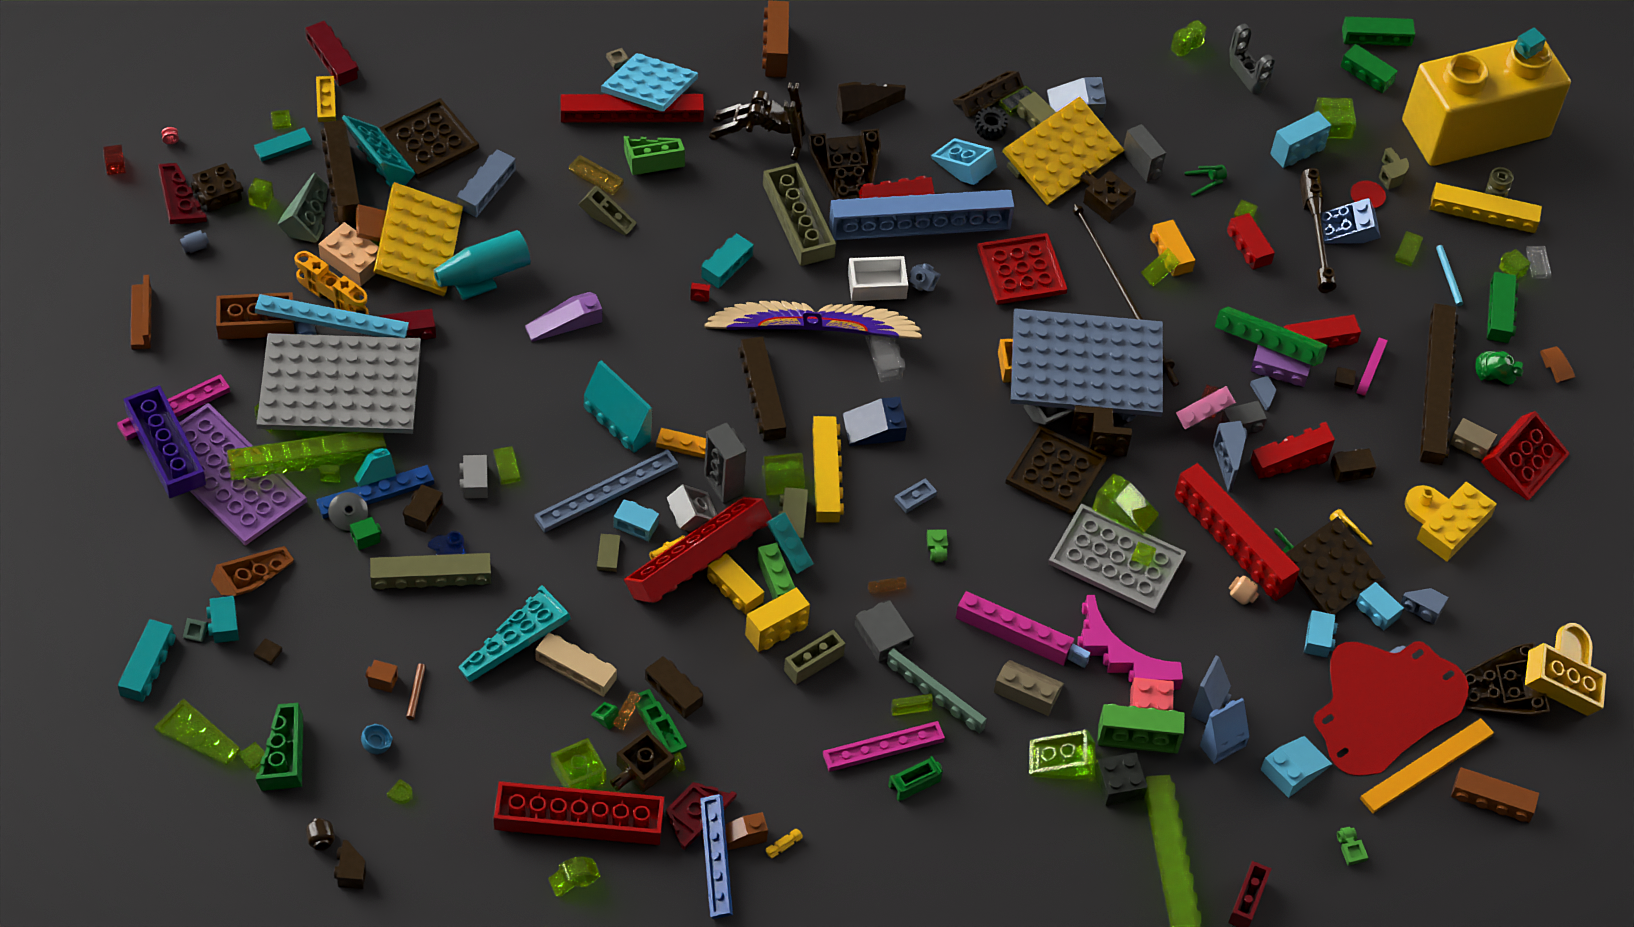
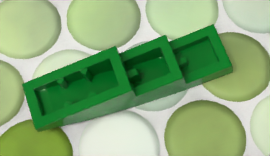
M650 689L631 696L632 703L650 732L671 754L687 748L670 715L665 713L660 702L656 701Z

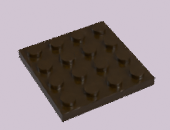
M441 98L379 127L381 132L414 170L415 176L418 179L479 149V143Z
M1039 425L1007 476L1005 484L1074 516L1105 465L1107 456Z
M1336 517L1285 553L1300 569L1297 581L1321 612L1335 615L1356 600L1359 594L1376 582L1378 584L1386 578L1339 517Z

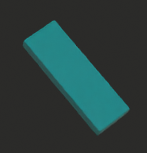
M301 128L254 145V149L262 162L312 144V140L306 129Z

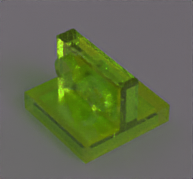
M802 453L764 456L762 474L765 478L766 495L784 494L785 487L805 489Z

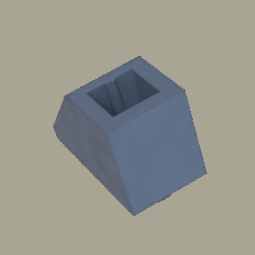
M1429 588L1405 592L1400 605L1406 611L1412 612L1423 620L1435 624L1449 597Z

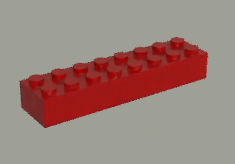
M1198 463L1180 473L1174 495L1188 509L1189 513L1200 521L1202 527L1207 529L1218 543H1221L1227 553L1238 561L1240 567L1245 569L1252 579L1261 585L1265 593L1275 601L1292 591L1300 571L1299 567Z
M742 497L623 580L635 600L652 603L658 602L662 599V595L674 591L678 584L693 577L692 574L707 568L708 563L720 559L727 550L736 548L738 542L750 538L757 529L766 527V522L771 520L772 516L763 499Z
M499 781L494 812V830L660 845L664 797Z

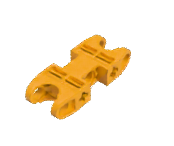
M301 251L295 255V264L299 268L296 273L297 280L306 289L319 298L324 295L333 301L335 309L351 312L362 311L369 315L368 308L364 305L368 300L367 293L359 285L346 276L340 278L329 271V265L310 252ZM300 257L308 258L306 262H301L298 259ZM359 295H362L364 298L360 300Z

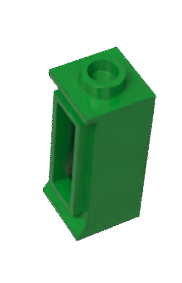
M931 756L929 759L896 775H891L888 786L890 789L896 787L898 790L897 800L899 802L941 782L942 766ZM930 770V773L905 784L904 781Z

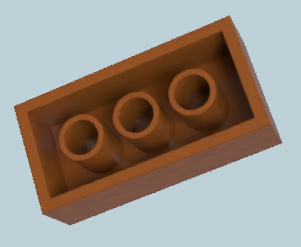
M768 0V8L764 7V18L767 19H763V30L766 31L763 32V44L766 45H763L762 56L766 57V59H762V69H765V76L786 77L789 1Z
M293 292L262 294L294 300ZM259 294L216 296L218 339L267 337L268 333L295 334V321L256 314L255 307Z

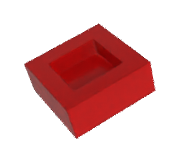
M692 283L690 300L709 302L710 285Z

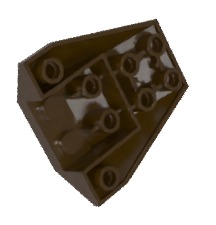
M879 129L861 130L859 136L827 138L826 133L808 134L810 153L834 200L860 198V188L867 183L874 184L881 149Z
M1535 643L1513 646L1464 671L1463 673L1469 684L1468 697L1465 702L1466 710L1522 716L1550 713L1546 693L1542 694L1525 685L1528 652L1535 648Z

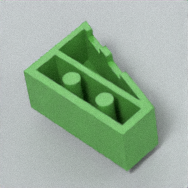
M624 136V153L632 175L685 167V149L681 139L658 138L657 140H646V137L629 139V136Z

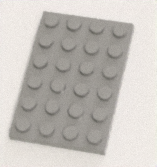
M1081 504L1052 553L1048 564L1154 613L1180 567L1186 551Z

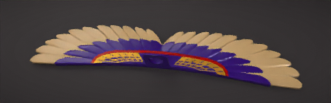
M759 301V304L746 302V304H735L734 307L724 308V311L716 312L715 316L709 317V322L705 324L707 329H805L870 334L897 339L922 338V335L918 333L921 329L915 326V322L908 320V317L899 316L898 312L888 311V309L875 310L873 306L864 307V305H857L853 307V304L845 306L843 304L835 306L830 304L821 308L818 312H814L805 303L801 305L796 302L790 304L786 301H781V303L778 301H771V303Z

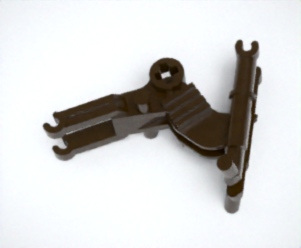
M791 82L788 84L787 90L790 95L791 104L789 105L788 101H785L782 108L778 103H774V100L769 101V95L765 91L758 90L753 93L751 103L737 104L717 110L716 114H714V121L721 122L731 117H734V120L731 123L713 128L709 138L717 140L719 137L738 132L743 127H746V131L751 133L754 126L761 125L768 132L773 130L781 134L791 133L792 141L794 142L791 159L797 160L803 146L802 136L806 132L802 111L803 104L799 95V83H796L795 86H792Z

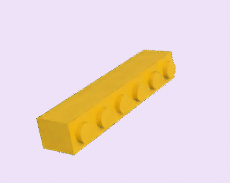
M1437 182L1430 204V210L1535 233L1537 230L1542 206Z
M813 416L816 522H839L840 515H844V503H840V499H843V487H839V483H842V471H839V467L842 465V456L838 455V451H841V440H837V435L840 436V424H837L835 416Z

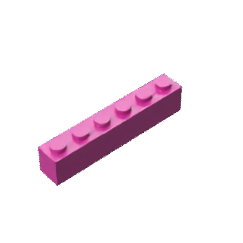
M967 591L957 608L956 619L1063 666L1074 642V638Z

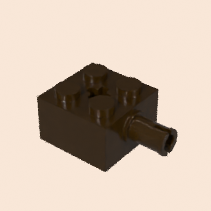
M1087 170L1081 174L1080 180L1089 186L1085 191L1083 203L1109 224L1134 205L1136 190L1113 172H1107L1100 179L1095 178Z
M647 730L617 752L616 765L623 772L611 779L610 783L613 788L616 786V791H619L623 786L632 781L642 792H645L674 769L675 757Z

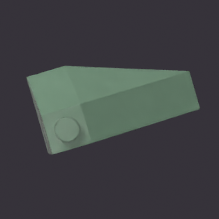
M316 172L312 174L277 224L291 238L317 242L323 232L322 218L325 217L323 205L326 202L328 185Z

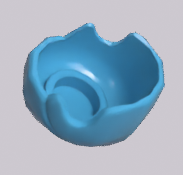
M379 724L367 726L361 736L363 748L369 753L376 755L387 751L393 740L389 730Z

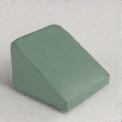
M187 618L183 638L203 642L209 622Z

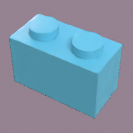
M625 499L614 515V528L648 542L659 525V513Z
M1376 582L1360 593L1356 602L1359 610L1370 617L1373 623L1383 630L1397 621L1404 609Z
M1312 610L1308 620L1304 653L1327 658L1329 651L1334 650L1335 639H1332V636L1336 634L1338 623H1334V614Z

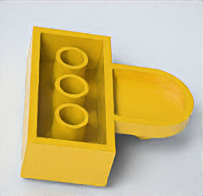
M1465 482L1449 499L1436 489L1425 485L1413 487L1405 498L1407 512L1423 524L1417 540L1447 562L1492 517L1497 503L1468 482Z
M1568 623L1558 630L1555 648L1543 643L1529 650L1525 680L1526 686L1542 694L1546 693L1548 697L1587 716L1603 709L1606 673L1591 666L1593 646L1588 632L1579 624Z

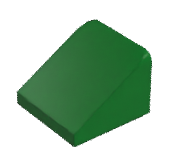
M606 702L602 703L591 714L596 721L609 730L622 719L618 707Z

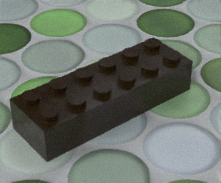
M343 120L323 122L324 130H321L322 141L325 142H322V147L325 155L324 159L329 180L334 221L338 222L339 226L345 222L350 227L355 228L356 207L359 204L347 127Z

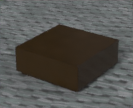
M1338 367L1334 385L1353 389L1356 371Z
M265 638L254 651V657L272 665L282 652V647Z

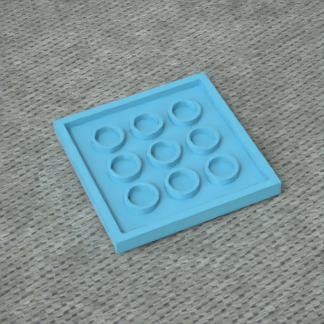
M636 53L601 85V92L664 112L698 79V73Z

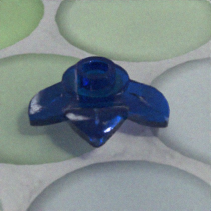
M451 531L447 536L438 535L428 543L429 548L437 551L436 555L466 554L463 546L464 537L457 531Z

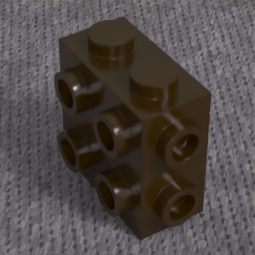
M227 163L192 175L193 182L191 187L193 192L198 193V200L201 206H205L208 212L242 200V184L240 181H236V174L233 168H229Z

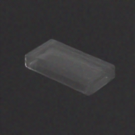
M1527 246L1526 253L1532 278H1550L1552 274L1545 246Z

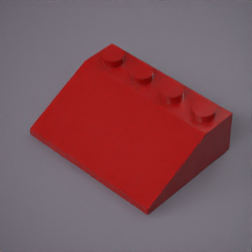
M1533 411L1521 416L1484 457L1481 463L1493 477L1526 500H1530L1570 453L1538 413Z

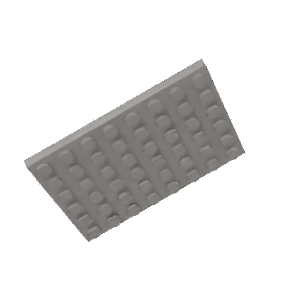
M268 333L257 429L413 434L421 338Z

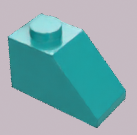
M379 448L367 455L354 477L359 487L396 476L390 452L387 449Z

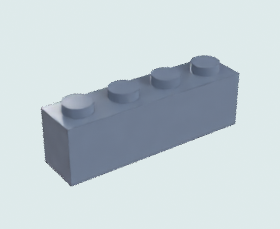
M498 149L493 155L491 154L483 167L481 166L473 179L471 178L464 190H461L457 195L458 205L463 206L462 211L475 217L481 213L516 170L514 157Z

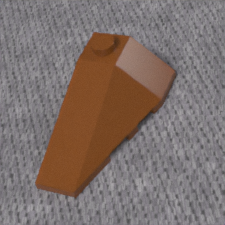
M285 546L217 564L211 581L221 595H241L258 588L292 564L294 559Z

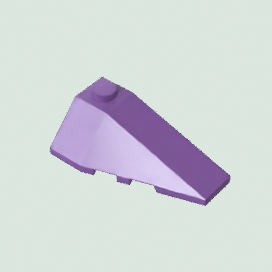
M587 292L569 298L525 325L531 342L601 323L602 307L596 294Z

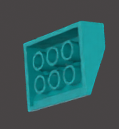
M343 115L342 119L352 138L358 144L357 148L367 155V160L377 167L376 171L386 178V183L390 187H392L394 182L406 186L415 175V172L381 130L372 124Z
M602 360L599 361L584 393V408L587 412L592 413L601 425L604 424L614 437L616 436L621 440L625 448H629L635 453L651 441L652 407Z

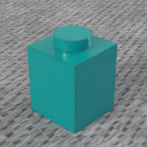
M1532 28L1518 36L1515 49L1528 59L1542 51L1546 38L1537 29Z

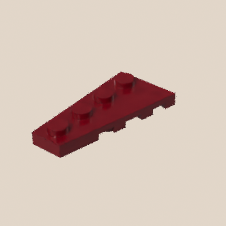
M158 164L169 224L207 222V216L202 212L201 205L193 196V191L191 187H188L178 164Z

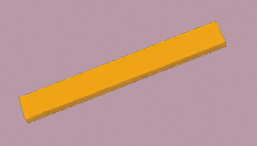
M1480 718L1361 795L1360 800L1374 814L1492 737L1494 732Z

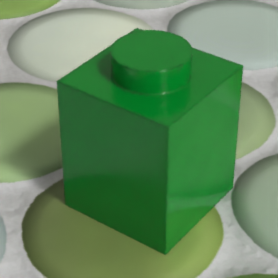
M372 517L350 524L351 537L358 550L380 543L382 530L379 523L375 524Z

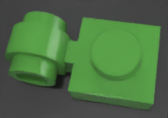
M927 530L928 550H930V559L935 563L947 561V530Z
M1345 827L1337 831L1339 843H1344L1341 845V850L1348 866L1368 860L1362 840L1354 841L1357 839L1354 828Z

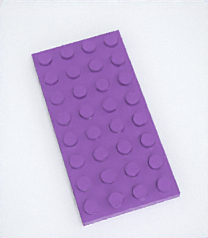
M209 403L179 422L204 470L206 485L190 492L245 546L307 502V497Z

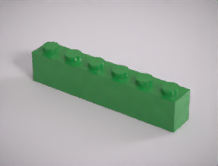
M1229 306L1219 310L1215 327L1312 366L1323 362L1328 346Z

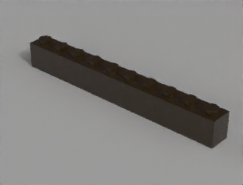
M1434 303L1430 314L1419 461L1442 465L1444 458H1448L1449 455L1447 443H1449L1451 433L1448 432V428H1450L1452 420L1449 417V413H1451L1453 402H1450V398H1452L1454 390L1451 387V383H1453L1455 376L1452 369H1454L1456 358H1453V354H1455L1457 346L1454 340H1456L1458 329H1455V325L1458 323L1459 315L1456 314V307Z

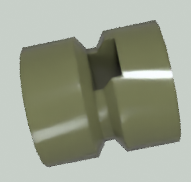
M1504 167L1494 168L1491 171L1485 188L1486 194L1507 198L1514 179L1512 172Z

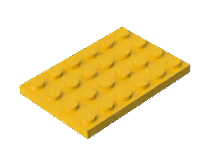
M1079 96L1009 144L1002 152L1048 206L1082 182L1080 176L1083 172L1085 173L1087 170L1092 175L1122 154L1124 149Z
M394 182L390 192L373 272L444 296L447 286L440 287L437 284L434 269L454 255L463 206Z

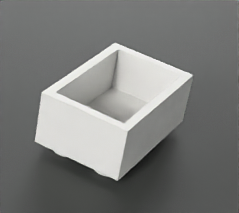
M904 256L849 258L848 277L851 301L907 298L908 280Z

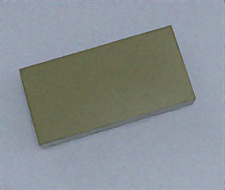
M601 534L597 570L617 572L620 535Z

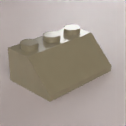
M1009 660L1004 664L996 679L994 693L1049 716L1064 683Z

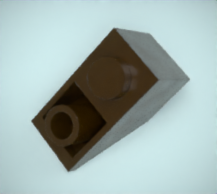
M343 840L342 847H338L337 860L340 861L339 866H335L334 879H337L338 887L364 889L366 862L348 840Z

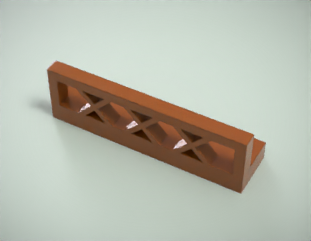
M143 275V284L132 285L131 349L151 348L152 288L149 275Z

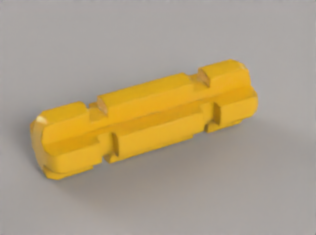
M794 829L789 833L790 835L787 834L776 841L774 846L770 845L765 850L767 855L771 859L779 855L778 852L782 853L794 845V842L800 841L803 838L801 831Z

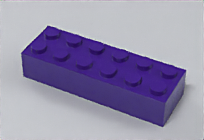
M158 385L123 398L126 413L169 499L206 485L204 470L161 386Z

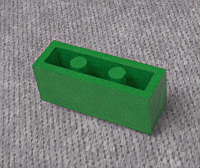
M1357 44L1344 54L1340 66L1382 94L1395 82L1398 70Z

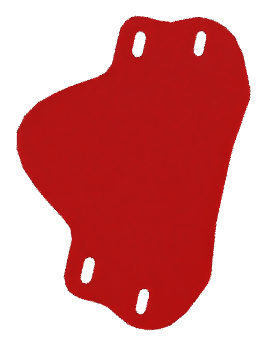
M1345 642L1336 647L1330 660L1333 698L1330 703L1316 712L1314 723L1326 741L1329 757L1339 769L1353 775L1381 773L1403 751L1427 733L1459 716L1468 697L1469 684L1465 674L1457 665L1439 657L1424 642H1413L1398 653H1391L1359 642ZM1419 649L1423 650L1424 653L1419 658L1414 659L1412 657V654ZM1448 671L1454 672V675L1448 680L1443 679V675ZM1328 715L1334 716V719L1328 724L1322 723V720ZM1343 748H1347L1349 752L1339 758L1337 753Z

